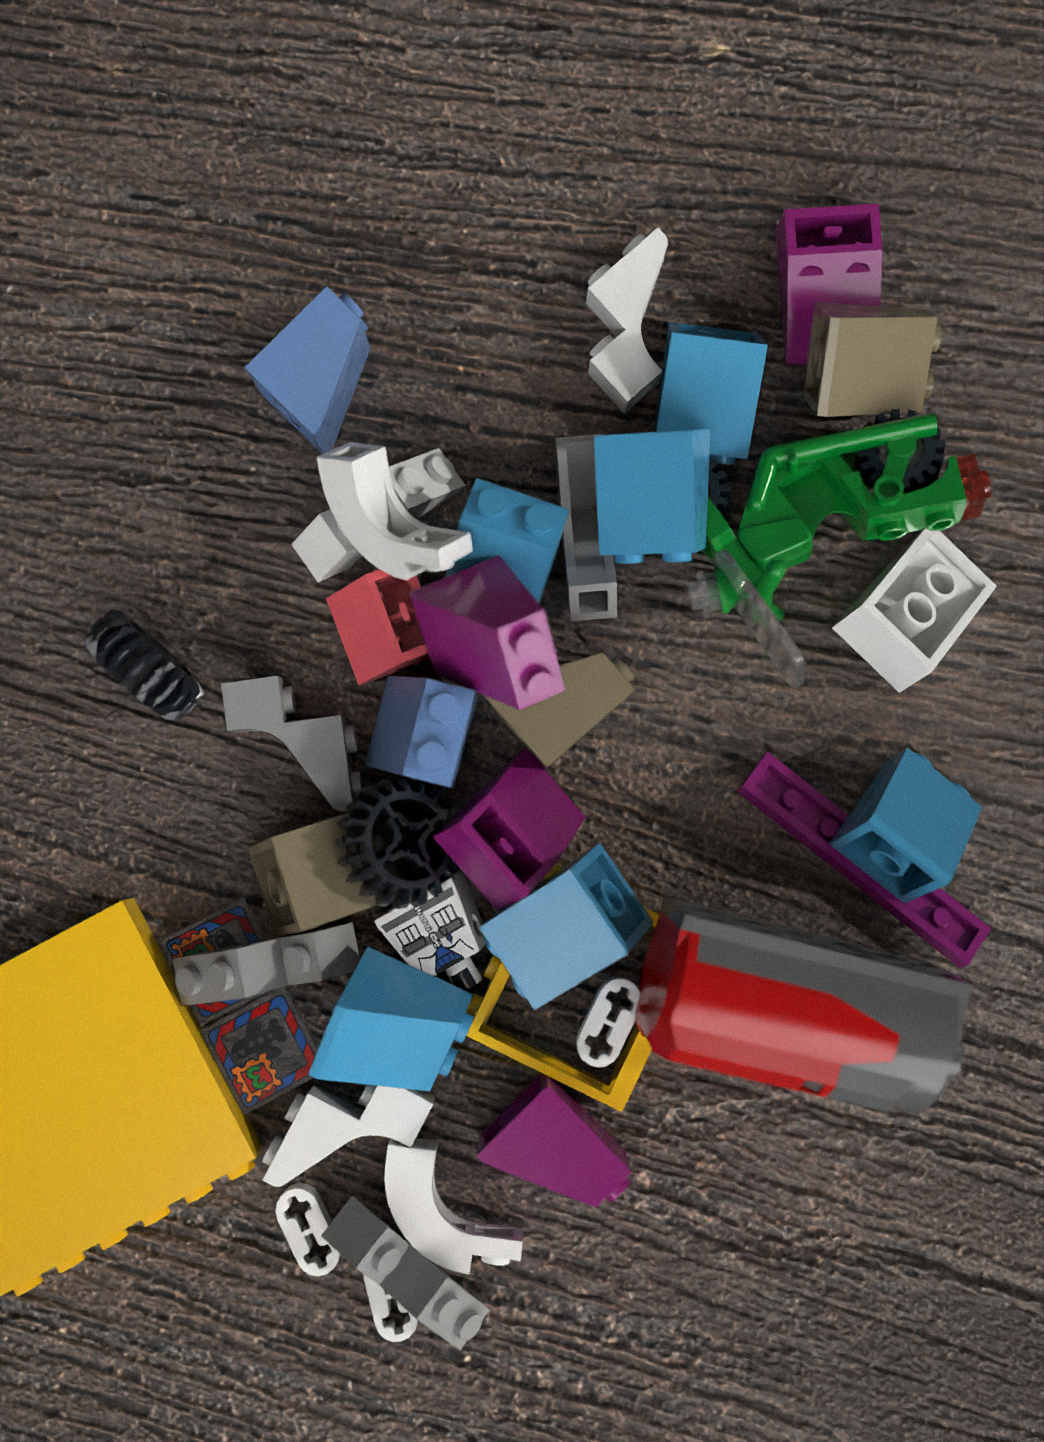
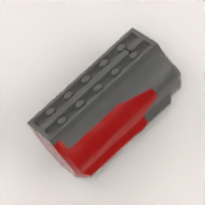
M664 896L656 928L649 943L638 984L640 995L635 1011V1022L642 1036L647 1038L653 1052L672 1062L885 1112L894 1108L919 1114L939 1100L950 1084V1081L955 1079L960 1071L963 1061V1020L973 985L932 962Z

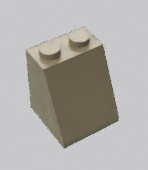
M815 302L802 396L817 416L824 417L877 415L882 412L884 414H891L892 409H900V413H908V409L922 413L924 399H929L933 390L934 375L933 371L929 370L931 354L938 351L941 342L942 328L941 324L937 323V316L927 309Z
M604 653L560 665L559 669L565 691L522 710L513 708L483 695V698L546 770L636 690L630 684L631 680L635 678L633 673L617 656L609 660Z
M348 813L268 838L248 848L276 937L302 932L377 906L375 905V894L366 898L359 896L362 881L352 884L346 881L349 873L353 871L350 864L346 866L337 864L339 858L347 855L346 848H340L334 843L338 837L344 836L347 833L336 824L339 822V819L349 816ZM372 833V846L374 847L375 840ZM387 863L382 866L391 875L407 881L406 873H400L393 864Z

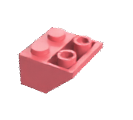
M378 569L363 575L326 598L359 686L430 659L409 596V592L421 588L417 575L408 580H403Z

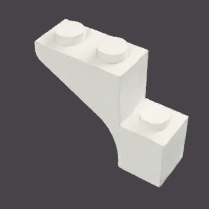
M659 227L647 237L643 234L636 236L623 250L622 254L624 257L612 267L609 264L603 265L588 281L590 286L587 291L586 304L616 336L615 339L611 335L606 336L591 350L590 355L593 358L590 359L588 374L624 414L659 384L663 372L649 355L641 334V322L662 267L668 245L667 237Z
M439 448L389 466L391 482L398 499L404 508L416 519L456 495L465 486L456 473L453 464L444 456ZM331 509L320 513L291 544L317 582L348 570L362 557L344 535Z
M314 1085L307 1096L298 1093L291 1104L285 1119L292 1124L285 1138L282 1139L275 1136L262 1162L270 1167L262 1181L275 1187L283 1186L347 1142L362 1136L388 1137L411 1148L433 1106L436 1095L429 1091L367 1085L358 1101L359 1104L366 1107L363 1111Z

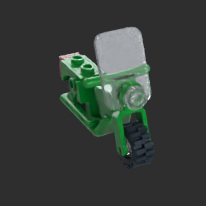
M892 409L889 419H886L883 412L876 415L874 425L869 421L861 428L778 444L767 448L762 453L756 469L737 539L727 523V513L730 514L731 508L729 483H727V475L723 469L718 472V463L710 459L706 547L702 550L716 567H714V573L704 575L702 570L695 571L696 581L687 583L692 611L701 609L703 618L711 617L710 612L721 610L722 615L728 614L734 607L786 681L794 689L804 684L806 666L804 658L779 622L784 617V610L780 605L773 603V593L785 575L787 568L802 563L811 557L814 534L821 521L828 515L841 513L861 541L878 538L883 541L898 539L908 532L923 529L940 531L952 527L955 523H959L960 520L978 518L981 516L986 499L991 497V483L986 469L979 470L975 454L948 457L945 472L938 479L945 456V440H940L941 430L937 425L935 413L916 416L917 411L908 409L907 418L900 417V409Z

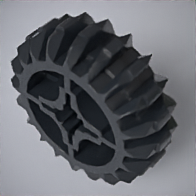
M110 610L105 616H100L83 639L89 653L108 671L107 673L113 676L134 697L143 702L146 707L151 708L157 715H161L166 720L179 722L185 714L188 715L198 705L197 701L204 695L202 683L198 681L197 677L143 627L118 610Z
M398 777L393 779L392 782L389 779H382L375 782L373 788L368 786L361 789L357 794L358 800L354 799L347 803L344 808L349 816L339 819V822L336 824L347 834L338 837L334 844L340 848H346L347 855L339 858L337 862L341 866L350 864L353 870L349 873L346 881L351 884L362 881L359 896L366 898L375 894V905L386 906L392 903L395 909L407 908L409 904L416 907L428 901V890L434 897H438V894L443 892L441 883L450 878L455 879L449 868L458 867V865L433 838L449 822L447 814L453 806L447 803L440 806L437 804L440 791L431 790L425 793L424 781H414L409 784L406 777ZM391 806L405 810L416 821L413 823L407 821L400 812L395 813ZM372 833L375 840L374 847L372 846ZM409 833L408 836L402 839V835ZM398 846V851L390 853L394 848ZM387 863L393 864L400 873L405 872L411 881L402 880L391 875L382 866Z

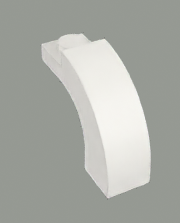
M350 442L316 457L324 494L335 520L357 551L378 569L396 578L408 580L425 570L436 572L450 569L454 566V561L473 552L471 534L469 532L426 525L414 518L404 508L391 482L385 446Z
M390 1138L385 1163L387 1201L398 1228L417 1251L443 1268L470 1275L472 1255L481 1256L483 1262L492 1265H508L510 1260H521L523 1228L468 1221L455 1215L443 1203L435 1184L438 1140L415 1138L410 1148Z

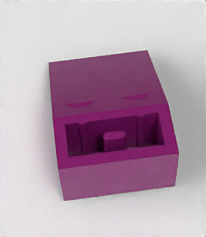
M879 203L785 209L775 229L785 366L804 365L807 363L815 302L881 306L883 249Z
M524 747L433 838L493 907L498 910L526 898L555 866L586 817L530 751Z

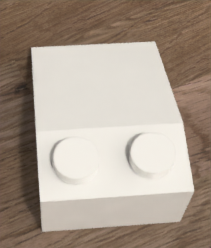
M923 529L855 599L832 629L900 693L935 669L997 586L941 531Z

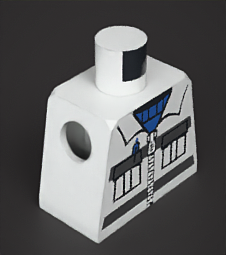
M459 870L453 873L455 879L450 878L441 883L443 892L438 894V897H434L428 890V901L425 904L416 907L409 904L407 908L403 909L391 908L374 922L409 966L432 976L445 970L454 986L467 990L483 979L470 956L480 951L486 943L484 934L479 928L483 923L463 871Z

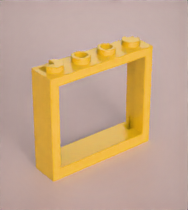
M556 863L539 883L563 868V866ZM643 906L654 922L652 927L656 928L659 913ZM492 955L483 974L484 977L490 979L483 997L474 993L466 1010V1013L474 1016L466 1036L622 1112L652 1051L647 1038L642 1036L637 1024L609 1081L606 1082L487 1023L510 976L500 958Z

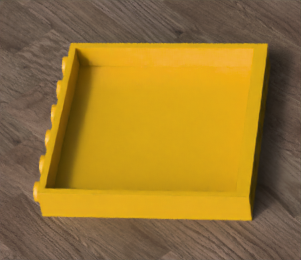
M134 898L121 900L0 965V1296L13 1290L17 1297L43 1282L41 1274L56 1267L58 1272L62 1273L86 1258L84 1251L99 1243L101 1249L105 1250L129 1235L126 1228L142 1220L144 1226L147 1227L164 1218L171 1212L169 1205L184 1197L187 1204L205 1196L214 1189L211 1182L227 1174L231 1181L249 1172L256 1166L253 1160L264 1148L190 1005L181 1006L175 976Z

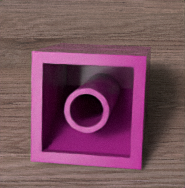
M499 555L409 592L433 669L438 676L475 690L480 694L518 710L565 691L545 611Z
M543 1073L479 1134L476 1156L484 1164L595 1208L605 1199L609 1202L617 1199L630 1183L627 1177L632 1171L624 1148L559 1081Z

